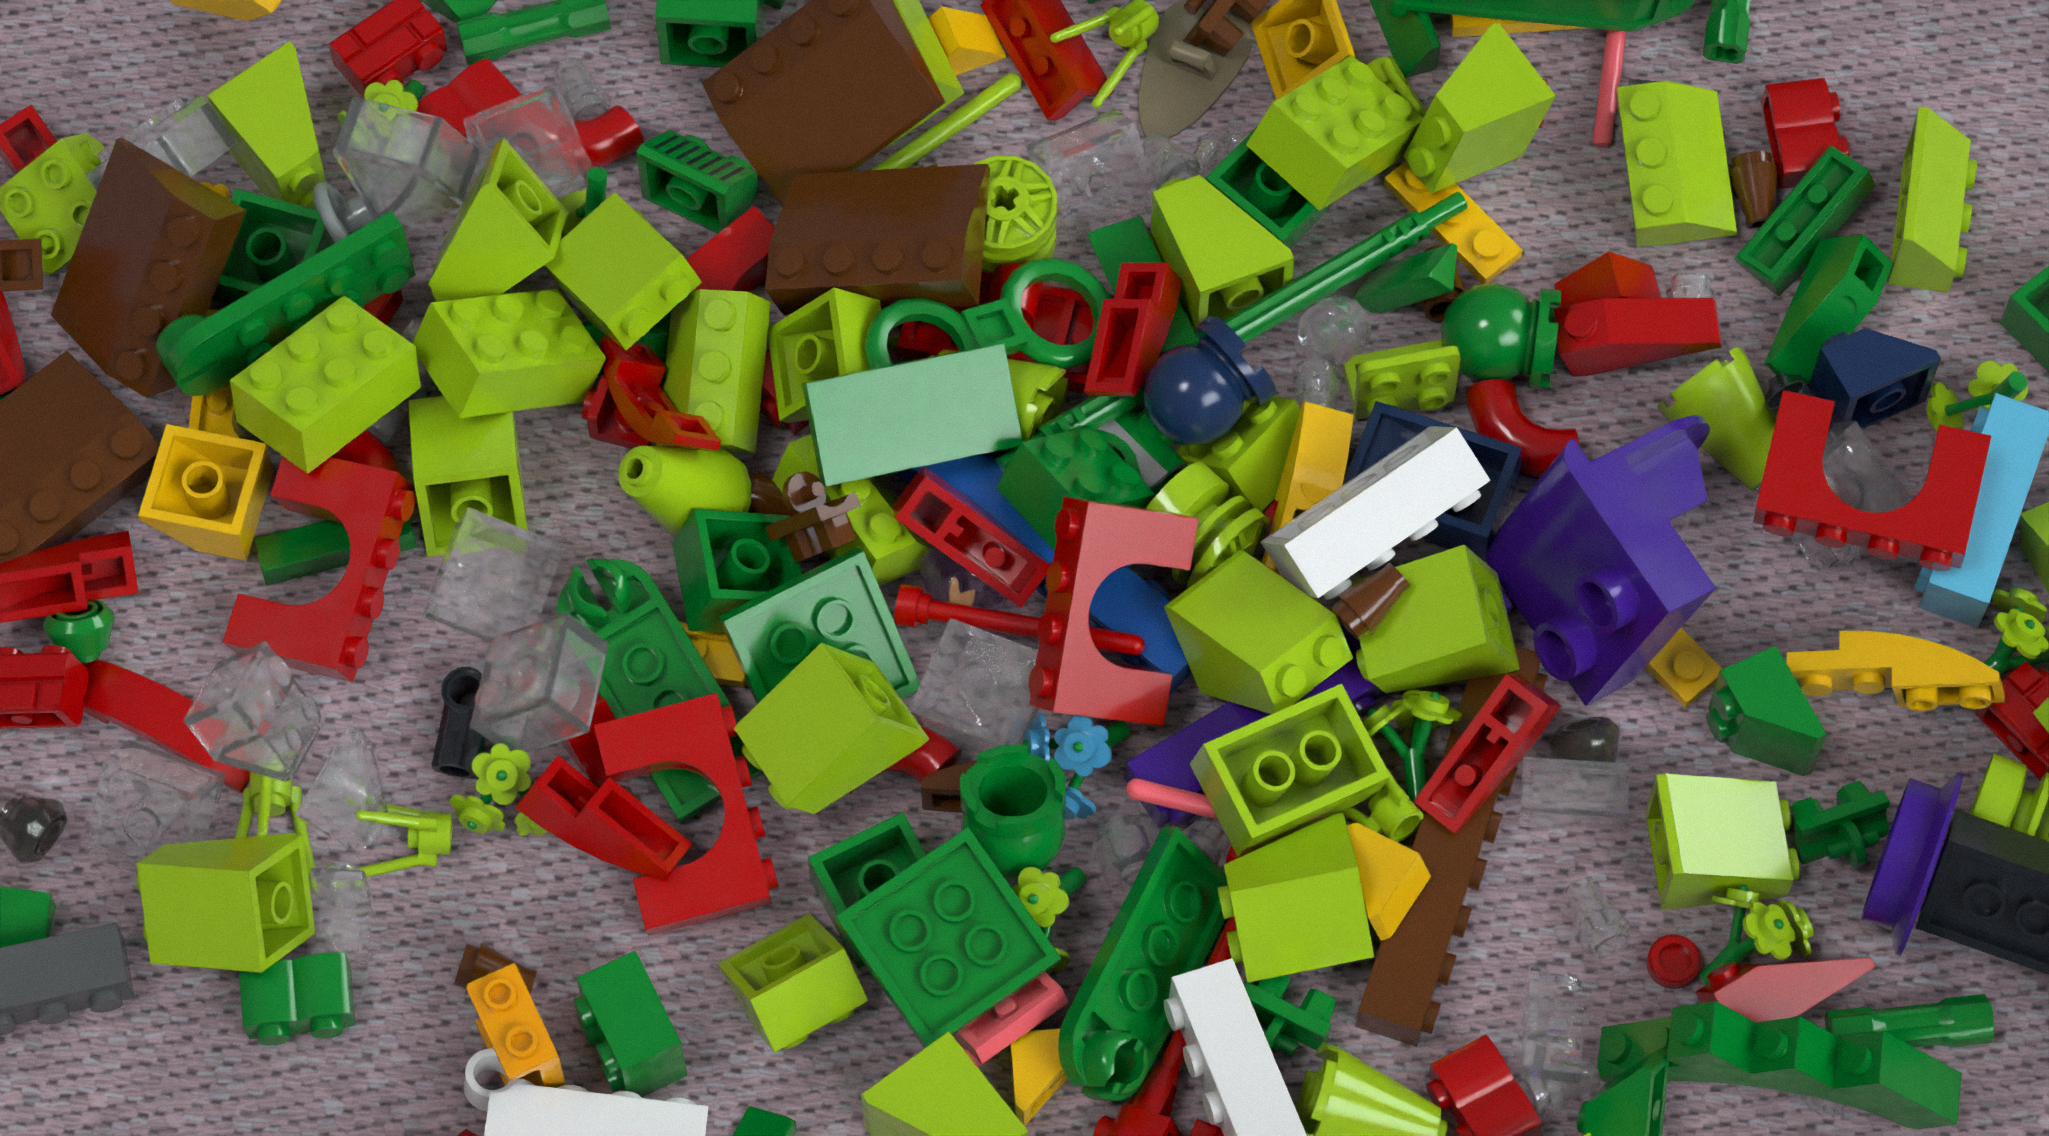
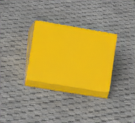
M1280 0L1251 22L1276 100L1351 55L1356 57L1336 0Z

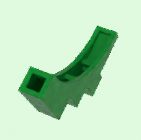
M1716 1001L1672 1007L1671 1017L1605 1026L1601 1029L1596 1078L1606 1083L1659 1048L1667 1049L1666 1059L1669 1060L1668 1081L1727 1083L1808 1095L1849 1105L1913 1129L1957 1125L1962 1073L1885 1031L1838 1037L1801 1016L1754 1022Z

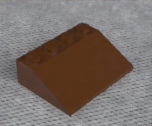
M810 0L702 82L720 122L782 207L794 174L854 171L946 103L893 0Z
M122 137L116 139L51 316L105 374L142 396L148 398L176 387L177 383L158 357L159 354L156 351L157 339L167 325L184 315L198 314L206 316L246 210Z
M973 164L794 174L769 244L765 291L783 316L792 314L834 287L880 300L881 310L898 300L926 298L944 303L950 308L979 306L990 178L989 165Z
M67 350L0 401V563L64 544L148 479L155 463L160 444L135 415Z

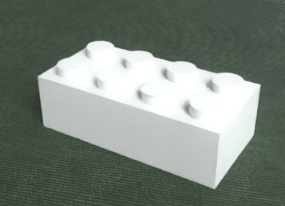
M1430 426L1261 541V544L1285 580L1310 597L1319 598L1323 595L1326 600H1329L1348 589L1352 585L1349 577L1366 566L1370 571L1389 561L1396 554L1392 547L1408 536L1411 541H1415L1434 530L1438 526L1435 518L1452 507L1454 512H1457L1474 503L1481 497L1478 489L1489 482L1490 479L1457 427Z

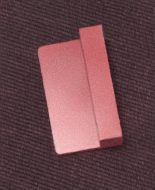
M1045 972L953 1036L979 1068L1069 1002L1063 988Z

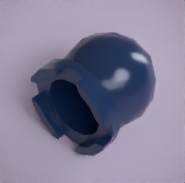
M1210 316L1195 328L1197 338L1199 339L1198 344L1179 345L1164 353L1146 376L1143 396L1148 418L1154 428L1163 436L1181 445H1205L1225 436L1241 417L1244 401H1249L1253 405L1260 407L1277 393L1275 385L1264 367L1261 366L1254 372L1239 353L1247 345L1217 316L1215 318Z

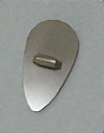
M1180 0L1171 5L1159 19L1158 29L1152 35L1148 46L1138 94L1141 127L1143 134L1150 141L1163 142L1180 134L1197 122L1235 80L1247 61L1253 42L1251 27L1248 22L1231 8L1224 16L1240 28L1244 34L1224 57L1207 47L1203 42L1198 47L1183 42V39L1204 14L1205 9L1200 8L1196 14H1190L1184 9V4L1187 0Z

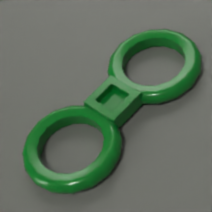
M1057 258L1032 260L1012 272L1001 288L1000 300L963 310L961 314L944 303L926 298L902 299L883 308L867 328L864 353L869 369L893 365L886 347L890 331L904 322L923 321L934 324L948 333L958 346L959 351L1004 343L1006 355L1021 351L1037 363L1057 366L1059 368L1079 367L1091 361L1104 299H1111V297L1097 277L1078 264ZM1055 281L1066 284L1079 292L1090 306L1094 321L1091 335L1078 344L1059 345L1047 342L1035 334L1024 320L1020 305L1024 290L1037 282Z

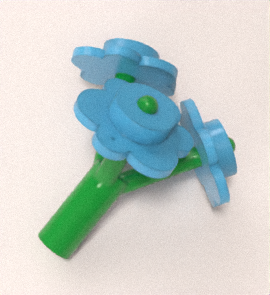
M1036 713L1031 727L1024 731L1022 745L1029 746V754L1042 757L1047 762L1050 760L1049 749H1056L1054 758L1060 768L1064 770L1074 768L1075 770L1070 783L1066 787V805L1063 809L1064 818L1074 819L1078 817L1085 819L1087 815L1095 813L1096 806L1088 799L1083 798L1079 788L1085 777L1093 772L1094 767L1101 768L1110 762L1112 757L1110 748L1129 738L1130 730L1124 721L1117 720L1106 727L1102 725L1094 726L1093 721L1089 717L1076 715L1069 720L1067 728L1058 729L1054 738H1050L1044 713Z

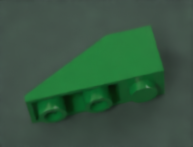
M1864 234L1819 239L1764 364L1776 375L1782 371L1791 375L1801 374L1808 383L1811 380L1822 344L1838 333L1847 332L1849 335L1876 305L1894 263Z

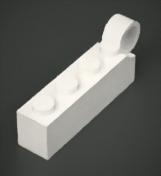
M1233 958L1172 977L1169 998L1164 1000L1165 1014L1172 1030L1180 1029L1187 1045L1183 1047L1184 1060L1190 1075L1193 1078L1200 1076L1206 1093L1202 1094V1101L1210 1123L1212 1125L1219 1123L1224 1136H1307Z
M484 1049L475 1053L466 1065L464 1078L465 1096L474 1107L487 1111L484 1136H705L708 1106L696 1105L693 1101L685 1098H671L661 1101L644 1099L640 1095L628 1091H619L611 1095L588 1092L585 1088L577 1085H563L558 1088L536 1086L530 1081L519 1078L514 1081L508 1080V1084L501 1089L488 1090L481 1087L476 1082L475 1077L487 1070L498 1071L505 1075L494 1049Z

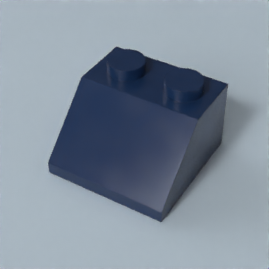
M1867 328L1851 335L1847 332H1841L1830 337L1822 344L1809 386L1815 397L1835 401L1831 418L1833 425L1830 431L1837 441L1926 402L1941 357L1934 349Z

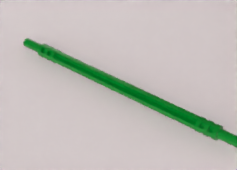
M1457 191L1421 213L1417 211L1410 212L1225 319L1224 322L1244 343L1250 341L1428 238L1431 229L1468 208L1464 196ZM1196 336L1182 345L1198 344L1199 339ZM1145 382L1135 396H1092L1036 428V435L1028 440L1092 426L1096 430L1143 403ZM1019 446L995 458L996 464L1003 473Z

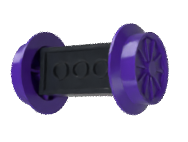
M1958 771L1942 788L1909 778L1881 853L1863 908L1861 920L1892 930L1895 955L1901 956L1921 907L1916 929L2049 975V841L1956 810L1943 845L1964 773Z

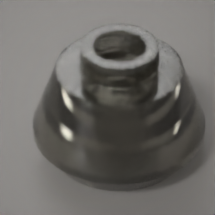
M1598 716L1579 719L1555 729L1549 745L1567 772L1577 773L1578 778L1581 780L1594 779L1609 772L1608 765L1616 761L1620 728L1608 717Z
M27 794L19 800L12 798L4 806L0 813V838L18 862L22 864L37 863L53 847L58 837L63 833L67 822V815L62 802L56 799Z

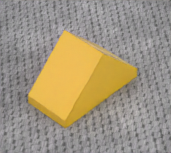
M941 6L928 18L955 75L1006 58L997 34L986 15Z
M1359 823L1347 825L1358 865L1368 919L1381 941L1391 938L1431 875L1418 852Z
M1060 1029L1028 1031L1010 1044L1015 1115L1024 1126L1067 1080L1060 1063L1058 1051Z

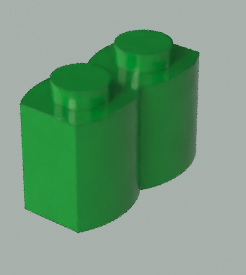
M345 952L319 953L292 960H279L262 973L239 971L243 1029L249 1039H257V1042L261 1045L273 1046L284 1044L290 1040V1034L311 1032V1036L315 1038H332L341 1035L344 1032V1027L356 1025L351 965Z

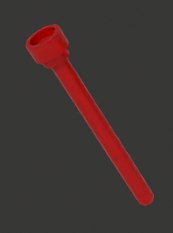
M902 583L898 591L894 612V623L900 626L916 628L918 623L927 625L929 620L1038 639L1037 627L1040 620L1038 617L934 600L933 595L924 593L923 587ZM1089 626L1093 643L1097 649L1138 655L1145 648L1144 639L1139 635Z

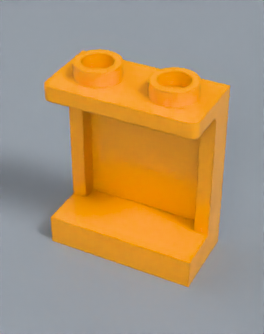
M513 963L468 983L466 986L467 993L479 1016V1019L475 1021L477 1029L486 1048L494 1049L505 1072V1075L498 1072L503 1085L506 1086L509 1082L508 1080L514 1081L518 1078L530 1081L536 1086L558 1088L566 1085L557 1051L516 964Z

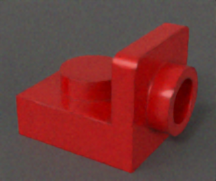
M602 375L597 390L588 391L582 408V419L587 420L589 437L629 449L638 446H651V441L637 434L625 421L613 400L606 377Z

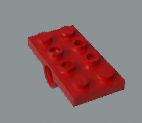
M1006 263L997 266L993 274L981 272L979 306L1000 300L1002 286L1012 272L1023 265ZM1037 282L1026 288L1022 293L1020 306L1024 320L1035 334L1047 342L1059 345L1078 344L1091 335L1094 321L1090 306L1079 292ZM957 307L952 309L961 314L963 310L973 307ZM923 321L903 323L897 345V356L919 360L928 358L931 355L938 356L944 349L959 351L958 346L950 335L938 326ZM1021 351L1007 355V359L1037 363ZM1090 362L1079 367L1062 368L1067 372L1063 375V377L1068 379L1067 390L1085 393L1084 389Z

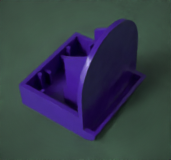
M1691 415L1672 421L1592 461L1588 460L1574 438L1571 439L1494 534L1488 550L1485 552L1487 564L1498 573L1500 584L1534 631V647L1542 666L1554 678L1560 681H1568L1585 706L1633 681L1716 589L1669 522L1704 504L1708 500L1697 450L1706 440L1710 427L1700 415Z

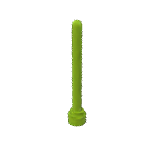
M1016 73L1006 74L872 170L911 167L1018 91L1022 84L1020 76Z

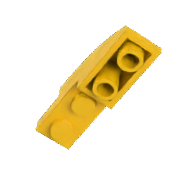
M1303 400L1275 496L1278 506L1269 535L1343 485L1352 434L1353 414ZM1265 550L1261 563L1283 577Z
M1839 631V650L1787 652L1786 664L1802 692L1808 696H1825L1830 694L1832 690H1854L1862 694H1877L1884 691L1885 688H1892L1898 707H1907L1913 711H1930L1937 708L1938 705L1957 704L1967 709H1983L1990 706L1991 703H2005V693L1998 671L1976 658L1926 639L1876 631Z

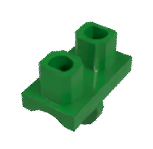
M1859 780L1842 786L1836 792L1837 806L1823 810L1818 800L1812 797L1794 802L1792 805V824L1795 830V849L1801 864L1803 865L1827 856L1829 860H1833L1845 855L1852 867L1856 868L1867 863L1865 848L1879 844L1880 838L1888 836L1889 833L1886 812L1887 808H1890V801L1884 791L1872 794Z
M1288 975L1254 981L1252 984L1244 981L1243 985L1259 1022H1261L1260 1025L1272 1053L1277 1049L1293 1057L1299 1042L1316 1051L1323 1042H1328L1331 1029L1330 1021L1335 1006V999L1332 996L1318 989L1310 988L1299 1008L1283 1000L1291 983V978Z

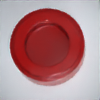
M1670 934L1662 936L1650 947L1646 961L1647 970L1651 978L1662 987L1668 989L1684 988L1690 985L1699 973L1701 967L1699 949L1690 939L1682 935Z

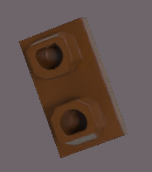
M1187 0L1184 4V9L1188 13L1194 15L1200 8L1206 11L1183 39V42L1196 47L1203 42L1207 47L1224 57L1244 34L1240 28L1224 16L1231 8L1250 24L1270 0Z
M807 471L798 472L787 478L783 485L782 496L784 504L794 516L765 527L770 542L785 536L796 563L857 539L847 514L848 511L861 507L856 492L825 503V487L814 474Z

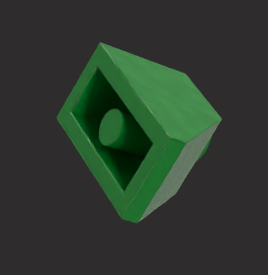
M1659 1048L1604 1084L1589 1101H1584L1577 1117V1131L1583 1133V1135L1590 1132L1591 1136H1662L1669 1060L1666 1059L1667 1049Z

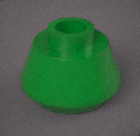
M99 600L87 601V610L68 613L59 612L55 615L46 616L43 622V629L52 644L69 649L81 663H88L98 659L101 655L100 652L109 646L115 615L113 610Z

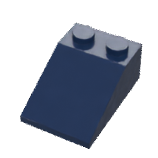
M1375 401L1343 485L1428 427L1456 426ZM1457 427L1490 481L1478 489L1481 497L1474 503L1457 512H1454L1451 507L1436 517L1438 526L1423 536V538L1446 549L1466 545L1483 561H1486L1485 552L1488 550L1492 537L1502 525L1522 473V448Z

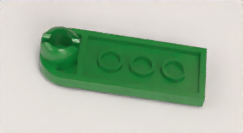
M391 210L213 315L206 317L198 314H189L174 320L164 328L157 339L156 351L159 354L158 357L182 392L187 395H206L230 385V380L343 295L361 308H364L366 304L381 295L398 291L410 278L414 277L416 274L402 224Z
M590 558L586 560L591 573L613 606L605 611L593 595L578 566L573 568L558 598V624L570 648L598 693L605 698L616 719L714 693L718 694L721 707L731 705L656 584L645 570L632 562L620 559ZM733 709V712H734V715H735V719H736V723H738V722H740L741 720H740L739 716L737 715V713L735 712V710ZM730 737L734 757L744 755L741 750L744 743L740 737ZM746 759L751 781L764 774L763 771L754 767ZM667 769L649 774L680 824L722 799L713 784L697 773L683 769Z
M1177 827L1161 828L1060 1029L1058 1051L1062 1069L1073 1086H1084L1081 1093L1094 1100H1124L1136 1093L1143 1084L1171 1029L1164 1010V1000L1169 998L1171 978L1202 967L1225 921L1217 887L1227 886L1225 873Z

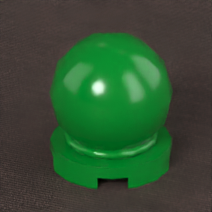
M1499 283L1476 285L1460 293L1447 307L1440 327L1442 347H1458L1461 357L1459 371L1466 377L1478 381L1491 379L1509 380L1522 372L1524 376L1529 375L1528 388L1549 390L1558 332V323H1555L1554 309L1558 307H1550V305L1560 306L1561 290L1540 288L1538 300L1533 299L1530 302L1518 289Z
M1000 745L977 755V763L969 768L966 774L962 772L960 776V804L963 811L961 831L969 827L1005 879L1018 880L1020 872L1027 867H1036L1041 871L1046 870L1059 854L1066 835L1063 809L1066 805L1065 774L1055 759L1050 757L1049 762H1047L1042 757L1029 754V746Z

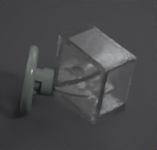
M353 96L333 154L359 195L347 201L333 185L328 182H319L313 189L314 203L324 226L335 243L391 210L402 225L428 220L462 206L481 150L440 117Z

